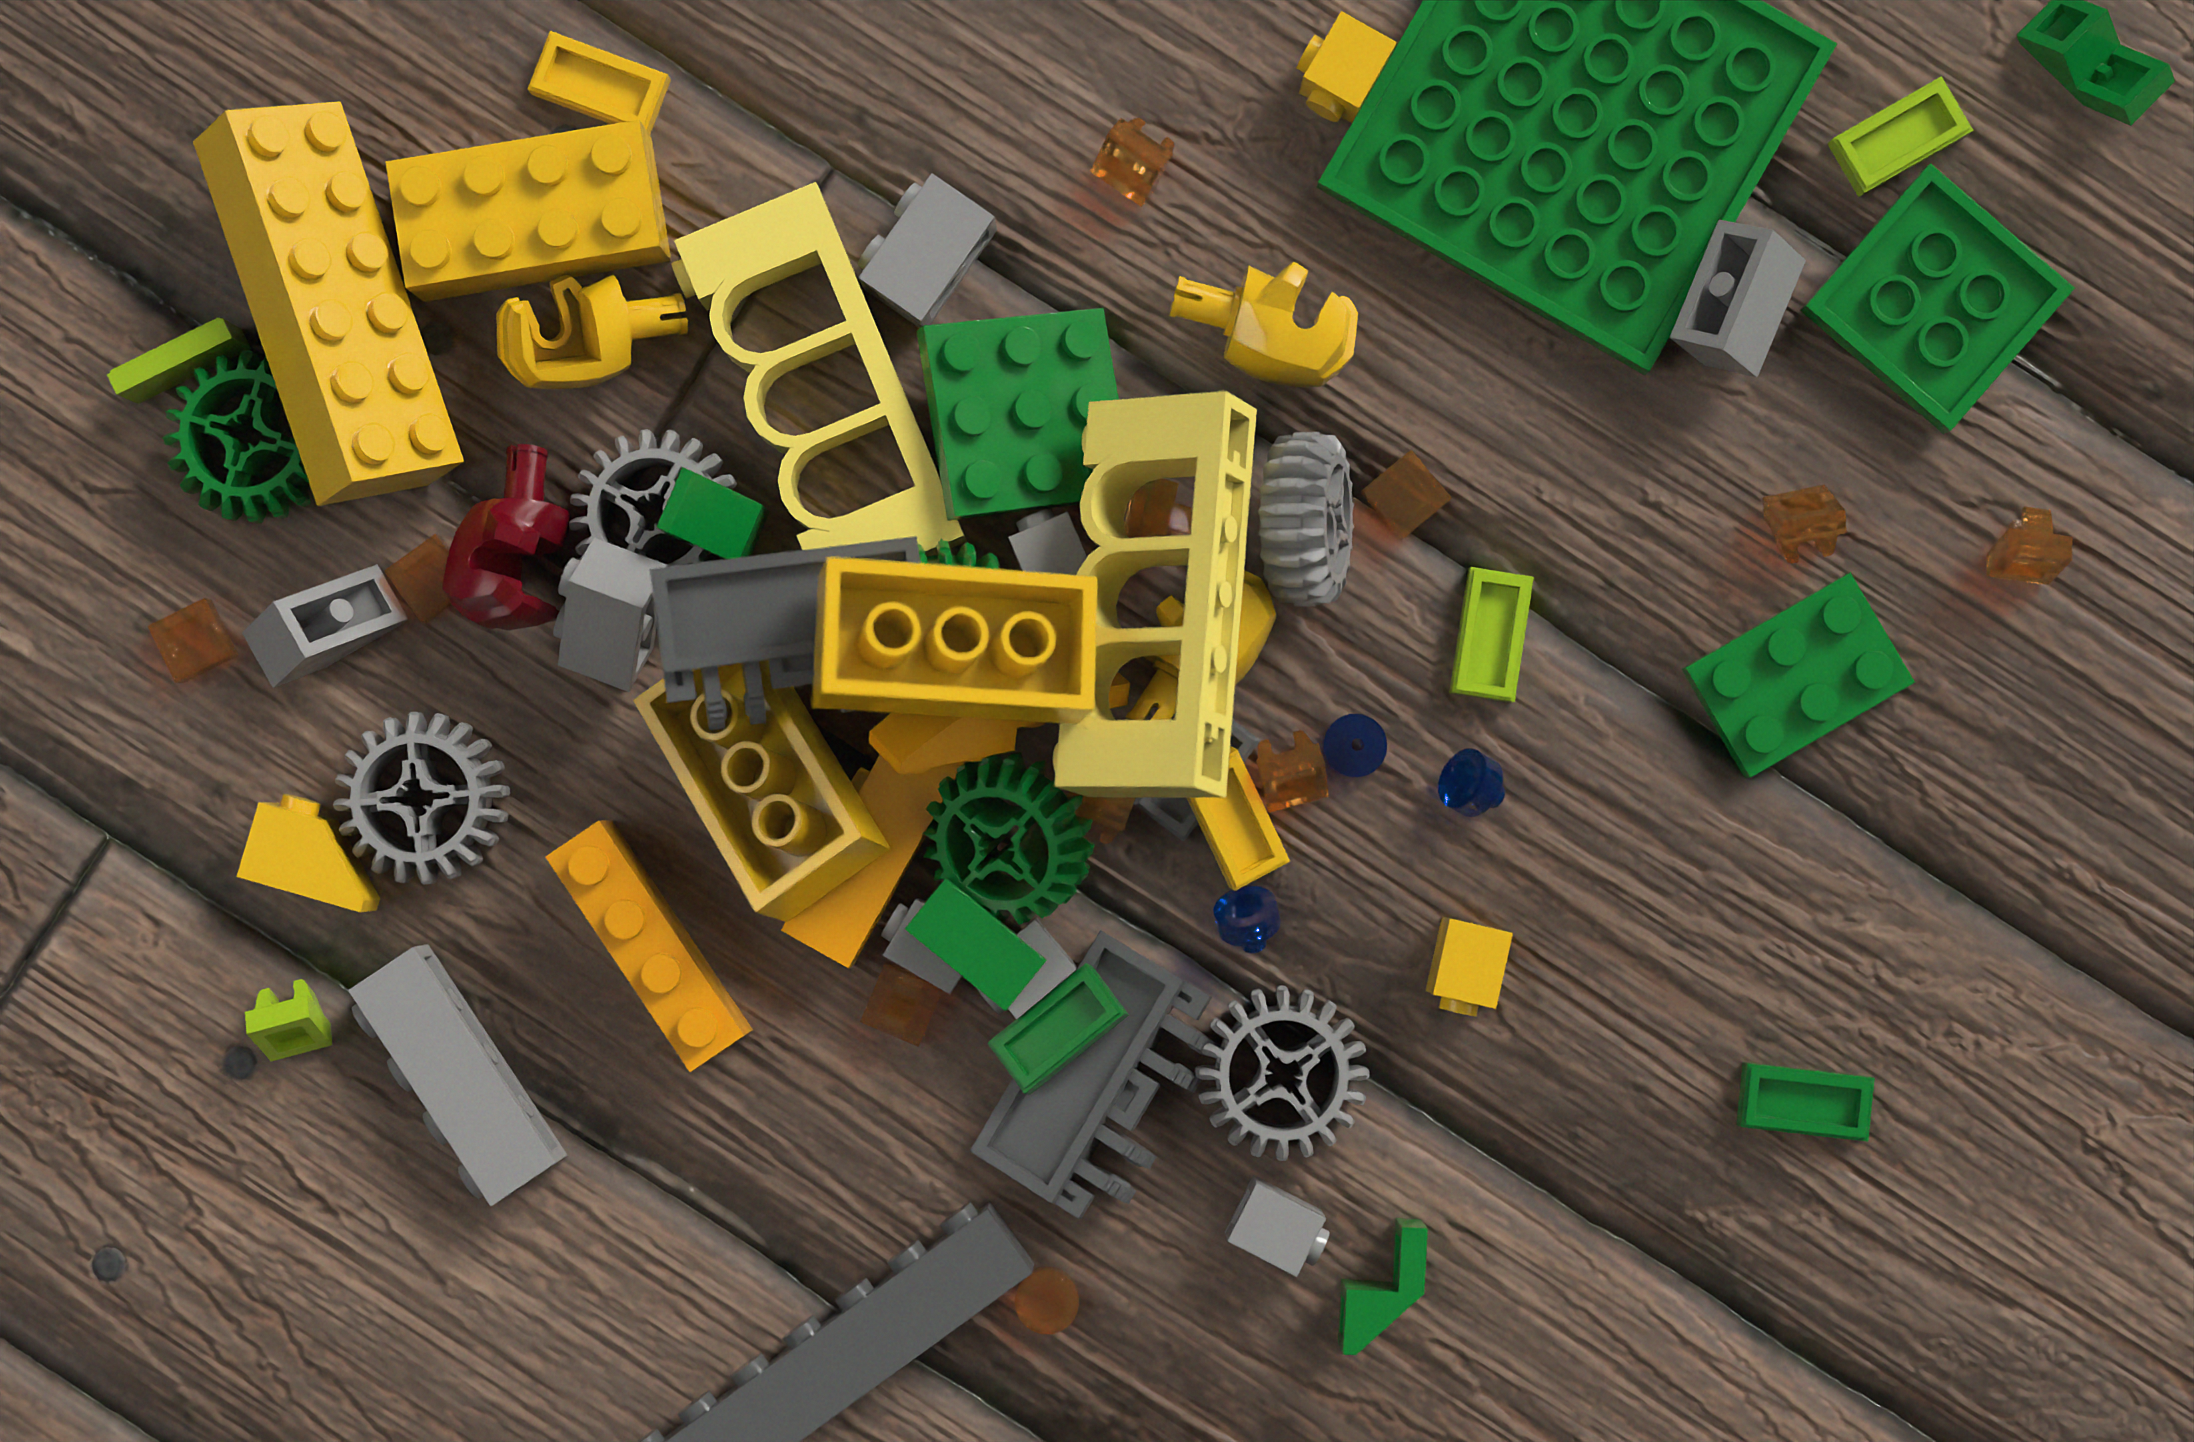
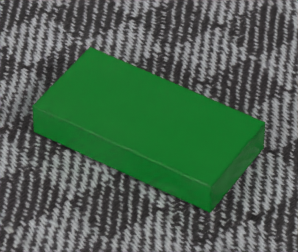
M948 878L943 880L905 927L907 932L1004 1011L1010 1007L1047 961L1044 956Z
M1085 963L987 1044L1023 1093L1031 1095L1128 1017L1129 1014L1093 966Z
M1743 1062L1736 1125L1743 1128L1868 1142L1875 1078L1865 1075Z

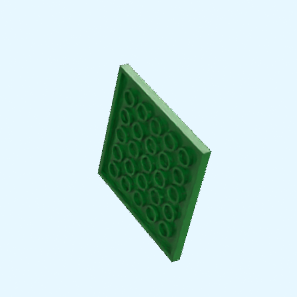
M1423 0L1319 179L1316 188L1639 373L1646 375L1650 372L1672 333L1718 220L1736 222L1838 43L1762 0Z

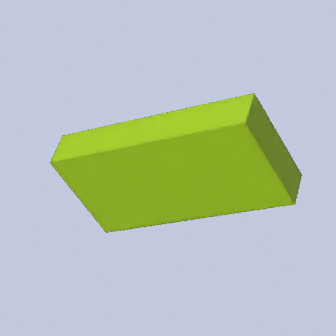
M1941 76L1834 137L1827 145L1857 196L1861 197L1964 138L1973 129Z
M218 317L110 370L107 377L116 395L139 404L194 377V369L202 367L208 370L215 367L216 356L226 355L229 358H233L241 354L242 351L251 349L241 328Z
M1475 567L1468 569L1449 693L1508 703L1515 702L1534 577Z

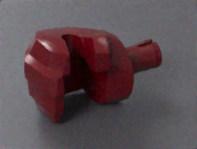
M517 444V447L510 445L506 448V480L503 498L485 500L475 504L456 530L449 549L442 590L448 596L450 603L463 616L489 629L499 628L510 631L539 626L556 621L560 612L556 609V606L541 601L537 597L525 595L522 591V556L543 555L560 550L568 535L569 521L572 517L564 508L544 502V480L548 450L540 446Z

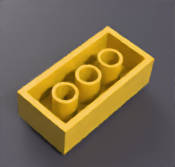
M640 120L385 161L405 288L423 302L547 282L562 275L577 277L671 261L652 138Z
M827 557L818 575L812 707L1078 724L1094 710L1097 577Z
M768 659L759 660L766 723L751 725L750 719L745 713V687L741 663L717 666L721 696L725 700L727 718L724 720L725 727L722 729L709 730L700 668L692 669L696 699L667 703L664 678L633 701L755 912L788 922L891 849L794 687L772 689Z

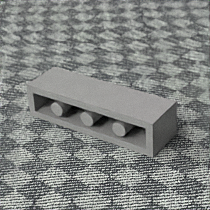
M428 944L410 948L348 990L357 1003L352 1006V1012L356 1021L371 1038L379 1036L392 1056L387 1060L390 1072L404 1090L409 1092L413 1089L427 1109L422 1114L425 1125L440 1144H450L462 1162V1165L458 1167L459 1175L473 1196L478 1199L484 1196L489 1205L492 1206L568 1156Z

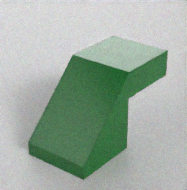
M2051 0L2016 35L2019 43L2083 106L2130 126L2175 82L2170 64L2121 45L2108 9L2085 0Z
M682 467L657 528L672 537L713 553L724 560L751 557L770 511L762 504Z
M1395 1218L1392 1282L1341 1279L1338 1345L1343 1355H1357L1424 1295L1428 1228L1421 1219Z

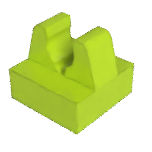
M303 979L293 982V999L279 1002V999L271 989L265 988L260 990L257 995L255 1009L245 1011L246 1034L271 1062L333 1045L331 1023L324 1016L315 993Z

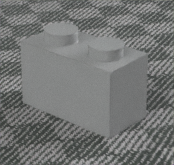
M931 173L922 187L914 183L908 188L894 211V215L900 218L886 239L881 235H877L869 243L858 262V267L863 269L858 277L863 289L918 328H921L923 325H931L997 231L995 216L933 173Z
M1718 220L1670 338L1705 366L1757 378L1806 260L1774 230Z
M595 537L581 560L571 558L563 572L558 593L566 597V602L557 616L553 630V636L561 639L558 666L630 692L653 650L657 629L649 569L667 567V565Z

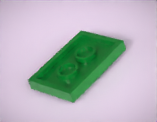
M1851 572L1842 575L1681 669L1744 778L1755 776L1915 683Z

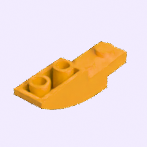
M1119 672L1113 678L1109 691L1110 709L1128 705L1130 682ZM891 713L869 731V743L899 775L905 773L920 774L927 772L933 767L962 761L977 762L990 755L1014 751L1017 728L1040 727L1046 722Z

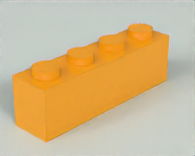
M879 755L871 771L860 767L851 783L891 849L794 918L785 922L781 931L846 968L852 967L926 838V835L922 833L927 830L934 819L926 810V807L932 801H937L940 804L943 802L938 791L939 783L947 776L955 780L957 768L965 761L933 767L927 772L920 774L905 773L899 775Z
M598 820L545 856L689 1072L700 1067L753 1031L612 820Z

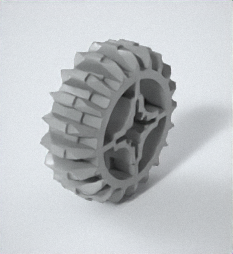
M649 429L641 430L639 434L640 449L634 451L632 444L626 437L620 436L615 439V446L620 454L619 458L613 460L604 451L598 450L594 454V458L597 463L605 468L599 477L587 470H582L578 476L583 483L593 488L590 496L577 493L572 494L570 498L572 505L588 510L587 516L576 517L569 521L570 529L578 533L591 532L590 537L580 541L576 546V551L579 555L583 556L594 537L614 545L608 527V512L611 502L623 508L630 518L631 527L625 539L629 543L627 550L646 556V554L652 555L655 549L664 541L679 540L658 529L655 523L654 531H648L651 522L643 516L644 513L631 505V502L636 501L645 507L653 504L658 508V501L664 500L662 508L664 510L682 467L731 490L737 485V482L730 474L712 479L721 468L723 460L713 453L697 463L702 454L703 444L695 438L688 441L679 453V435L672 430L666 431L660 448H657L656 439ZM653 466L672 467L667 477L661 475L657 483L646 491L637 492L621 485L628 477L642 469ZM691 545L693 548L686 555L667 564V567L707 562L713 553Z
M1294 432L1293 435L1278 436L1267 453V462L1262 468L1263 485L1259 488L1261 504L1258 510L1260 515L1258 535L1261 537L1262 548L1260 558L1264 561V577L1268 581V588L1273 597H1276L1279 603H1294V606L1315 607V605H1320L1321 603H1331L1338 599L1347 583L1346 574L1350 570V552L1353 550L1354 503L1352 502L1351 492L1353 483L1349 478L1350 464L1346 460V451L1335 435H1320V432Z
M410 712L406 720L405 731L397 718L389 717L383 720V731L386 741L376 732L367 730L361 735V738L369 753L366 755L356 750H348L345 754L347 762L355 766L357 771L355 775L338 774L336 776V784L341 787H351L350 799L339 798L335 800L333 806L337 811H352L353 819L344 822L339 827L341 835L350 836L361 833L363 836L354 845L352 853L356 857H365L377 850L372 861L371 870L377 874L385 873L395 863V881L400 883L410 882L417 868L418 877L422 884H434L438 877V866L448 879L461 876V865L458 855L471 866L479 865L483 861L481 852L474 844L475 841L487 846L497 845L499 837L495 832L486 828L488 820L492 822H506L508 820V812L502 809H492L493 797L505 798L509 796L510 787L505 785L491 786L490 777L500 774L504 771L505 766L502 761L498 760L489 761L484 764L480 761L489 753L492 747L489 740L479 739L467 747L473 727L468 723H459L449 734L450 721L448 715L436 713L427 728V722L423 713ZM429 745L446 752L457 762L466 777L467 785H449L442 780L437 770L436 761L430 760ZM408 750V760L402 761V776L399 782L391 789L377 791L381 775L388 764L399 754ZM419 783L424 790H432L433 793L450 794L448 798L433 799L432 805H423L427 810L426 813H424V809L421 806H412V803L395 802L397 798L411 797L412 791H421L417 785ZM469 804L467 815L460 829L450 840L437 847L436 836L442 834V819L446 812L453 807ZM379 811H394L403 818L406 823L408 836L414 837L415 850L400 844L387 832L379 818Z
M1278 985L1275 990L1276 1005L1267 1006L1262 991L1254 989L1251 991V1000L1256 1010L1246 1014L1242 1005L1237 1000H1232L1228 1003V1008L1238 1021L1231 1028L1218 1018H1213L1210 1022V1027L1224 1038L1220 1047L1211 1043L1203 1047V1054L1216 1058L1215 1065L1197 1066L1195 1068V1075L1202 1080H1215L1216 1086L1204 1089L1198 1096L1201 1104H1212L1221 1100L1223 1106L1214 1111L1209 1118L1215 1128L1224 1125L1232 1118L1235 1120L1236 1123L1231 1128L1227 1137L1229 1143L1236 1146L1242 1142L1248 1132L1254 1134L1250 1146V1152L1253 1156L1261 1157L1265 1151L1268 1139L1275 1140L1274 1150L1279 1161H1286L1288 1159V1141L1297 1140L1299 1149L1304 1157L1312 1156L1314 1153L1313 1146L1308 1136L1318 1131L1321 1139L1328 1146H1332L1337 1140L1327 1124L1335 1118L1342 1126L1351 1128L1355 1122L1348 1112L1341 1109L1344 1100L1355 1105H1363L1365 1103L1366 1096L1362 1092L1348 1088L1349 1080L1362 1081L1369 1078L1368 1068L1360 1065L1349 1066L1348 1059L1365 1053V1045L1361 1041H1353L1343 1045L1341 1039L1350 1034L1355 1025L1349 1018H1346L1330 1027L1328 1022L1335 1014L1337 1008L1330 1000L1324 1002L1316 1014L1310 1012L1314 999V993L1311 990L1303 989L1298 997L1297 1005L1290 1006L1288 988L1285 985ZM1289 1020L1305 1024L1319 1032V1034L1308 1042L1303 1041L1292 1048H1282L1275 1045L1269 1039L1260 1025L1272 1021ZM1245 1037L1258 1057V1068L1255 1075L1245 1083L1246 1087L1232 1095L1229 1083L1230 1062L1236 1047ZM1263 1046H1267L1274 1057H1279L1285 1064L1291 1063L1293 1060L1297 1061L1299 1071H1292V1074L1297 1078L1294 1085L1301 1093V1098H1296L1289 1087L1285 1088L1279 1081L1273 1082L1270 1085L1266 1083L1265 1075L1273 1073L1267 1067L1270 1061L1262 1051ZM1330 1051L1334 1065L1332 1086L1326 1099L1318 1107L1307 1090L1306 1078L1314 1065L1320 1062L1319 1058ZM1271 1098H1282L1288 1100L1303 1119L1292 1123L1274 1124L1261 1121L1246 1111L1256 1103L1260 1105Z

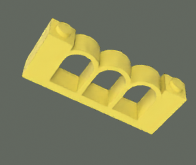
M817 182L674 240L681 259L671 263L686 299L697 295L707 311L710 310L709 317L712 332L724 352L732 362L750 372L743 397L747 418L766 443L781 453L786 454L781 461L778 484L781 500L791 515L801 525L809 529L796 535L802 550L917 536V542L922 545L927 557L937 554L936 546L941 538L944 541H948L950 548L967 542L958 519L947 521L940 476ZM823 263L846 321L777 350L764 353L747 351L734 343L730 325L733 311L743 298L756 290ZM854 344L857 345L880 404L806 434L793 436L779 433L770 427L766 420L764 404L767 391L776 379L791 370ZM890 424L915 486L840 517L828 519L814 516L806 511L800 503L798 483L800 473L808 461L824 451Z
M1227 391L1089 402L1087 425L1082 433V449L1084 453L1083 465L1093 469V472L1085 482L1080 500L1081 522L1089 538L1100 547L1087 556L1076 575L1097 577L1094 710L1078 724L1060 723L1059 740L1053 753V766L1056 772L1055 787L1087 797L1226 798L1257 409ZM1196 476L1191 535L1144 538L1127 537L1124 516L1128 502L1139 488L1147 482L1157 479ZM1188 565L1183 627L1121 628L1117 620L1116 605L1121 589L1131 576L1139 570L1150 567ZM1181 655L1175 720L1114 719L1109 706V691L1113 678L1123 665L1131 659L1142 656Z

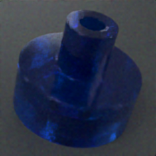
M1348 714L1333 721L1326 729L1322 739V753L1328 766L1336 773L1350 778L1362 777L1374 772L1384 761L1387 753V738L1382 727L1371 717L1363 714ZM1354 739L1358 740L1361 744L1359 751H1355L1351 746Z
M1468 748L1459 751L1449 759L1440 774L1438 794L1441 802L1467 817H1476L1486 812L1489 808L1498 807L1505 797V789L1502 786V768L1496 760L1479 750Z
M1244 886L1236 891L1231 890L1222 895L1214 905L1213 913L1220 938L1230 945L1242 947V950L1246 953L1254 954L1265 949L1266 941L1277 933L1281 925L1275 895L1270 890L1260 886Z

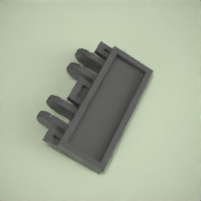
M917 536L649 569L667 703L696 699L692 669L700 668L709 730L724 728V720L727 718L725 700L721 696L717 666L741 663L745 687V713L749 717L751 725L766 723L759 660L768 659L772 689L813 684L818 575L827 557L920 564ZM840 709L841 713H842V712H849V711H856V710H844V709Z
M1101 930L1078 969L1085 963L1092 965L1129 1016L1031 1095L1024 1094L1012 1078L970 1149L978 1157L1078 1219H1082L1095 1195L1072 1181L1075 1174L1080 1175L1114 1198L1127 1204L1130 1203L1136 1192L1128 1181L1116 1174H1111L1090 1160L1100 1142L1123 1155L1124 1159L1138 1167L1143 1166L1150 1169L1157 1157L1145 1147L1106 1123L1107 1119L1110 1118L1129 1131H1134L1161 1084L1137 1070L1140 1063H1144L1193 1093L1201 1082V1079L1196 1077L1194 1071L1180 1063H1174L1155 1051L1166 1030L1187 1042L1191 1049L1203 1056H1207L1202 1053L1204 1045L1211 1043L1217 1047L1221 1046L1210 1037L1170 1014L1173 1007H1176L1199 1021L1212 999L1211 996Z

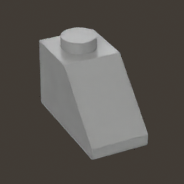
M377 564L273 601L242 634L271 686L275 688L330 666L402 625L408 618Z

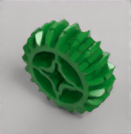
M244 350L240 354L238 365L226 355L216 356V376L202 367L194 369L195 379L200 387L196 391L185 386L176 388L178 396L188 401L183 412L175 408L165 411L167 419L180 424L179 432H170L162 437L165 445L181 449V452L174 455L167 462L169 468L175 472H188L179 485L180 488L191 495L201 492L198 505L201 508L213 511L220 507L222 517L231 521H237L244 512L249 522L261 524L266 517L267 508L274 517L279 519L287 518L289 516L287 498H290L302 507L310 505V495L304 489L309 481L295 440L284 435L279 426L281 409L276 407L279 393L266 356L260 362L256 353ZM252 390L251 395L244 394L243 400L235 412L226 416H216L220 408L228 400L244 391ZM248 429L258 430L262 432V435L277 441V443L270 444L260 441L255 446L251 443H244L243 439L230 434L229 431L234 430L246 433ZM209 435L219 438L224 444L226 450L224 467L229 469L226 481L218 473L212 462L209 451ZM278 458L290 459L285 468L274 478L253 486L254 479H261L265 467L272 460Z
M1022 752L1012 753L1004 761L999 754L987 756L979 762L965 761L957 768L955 780L949 776L945 777L939 783L938 788L943 802L940 804L937 801H932L926 807V810L934 819L927 830L922 833L934 840L926 847L923 857L938 860L941 863V867L935 871L933 881L948 878L983 908H990L991 914L999 921L1005 922L1012 914L1019 925L1029 922L1036 914L1040 918L1051 915L1062 903L1066 904L1076 894V888L1078 887L1076 884L1079 885L1089 873L1090 867L1085 861L1093 854L1095 843L1083 837L1092 828L1093 819L1076 816L1075 813L1082 805L1083 795H1072L1067 798L1061 788L1054 786L1055 778L1051 781L1045 777L1046 761H1036L1026 769ZM1001 798L1010 800L1020 806L1009 805ZM1017 825L1019 830L1010 839L1012 842L999 851L998 845L1006 838L1005 835ZM1040 827L1042 828V830H1043V832H1044V835H1045V837H1046V840H1045L1044 837L1042 836ZM1000 871L1007 872V873H1009V874L1012 875V876L1006 875V874H1004V873H1002V872H1000Z

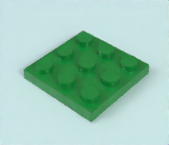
M1930 163L1916 176L1800 311L1942 434H1945L1957 425L2071 294L2075 287Z
M1104 308L923 325L916 333L947 521L1079 505L1085 482L1093 472V469L1083 465L1084 453L1082 449V433L1087 425L1089 402L1119 400Z

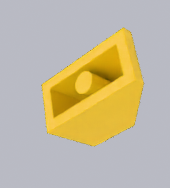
M283 794L280 803L258 802L236 877L357 912L377 911L380 901L377 891L359 858L352 853L353 847L347 836L341 835L339 821L318 815L321 803L289 794Z

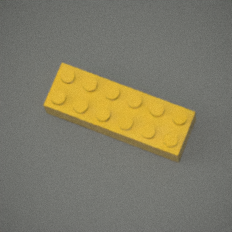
M341 101L225 110L193 141L317 506L430 485L463 463L464 459Z

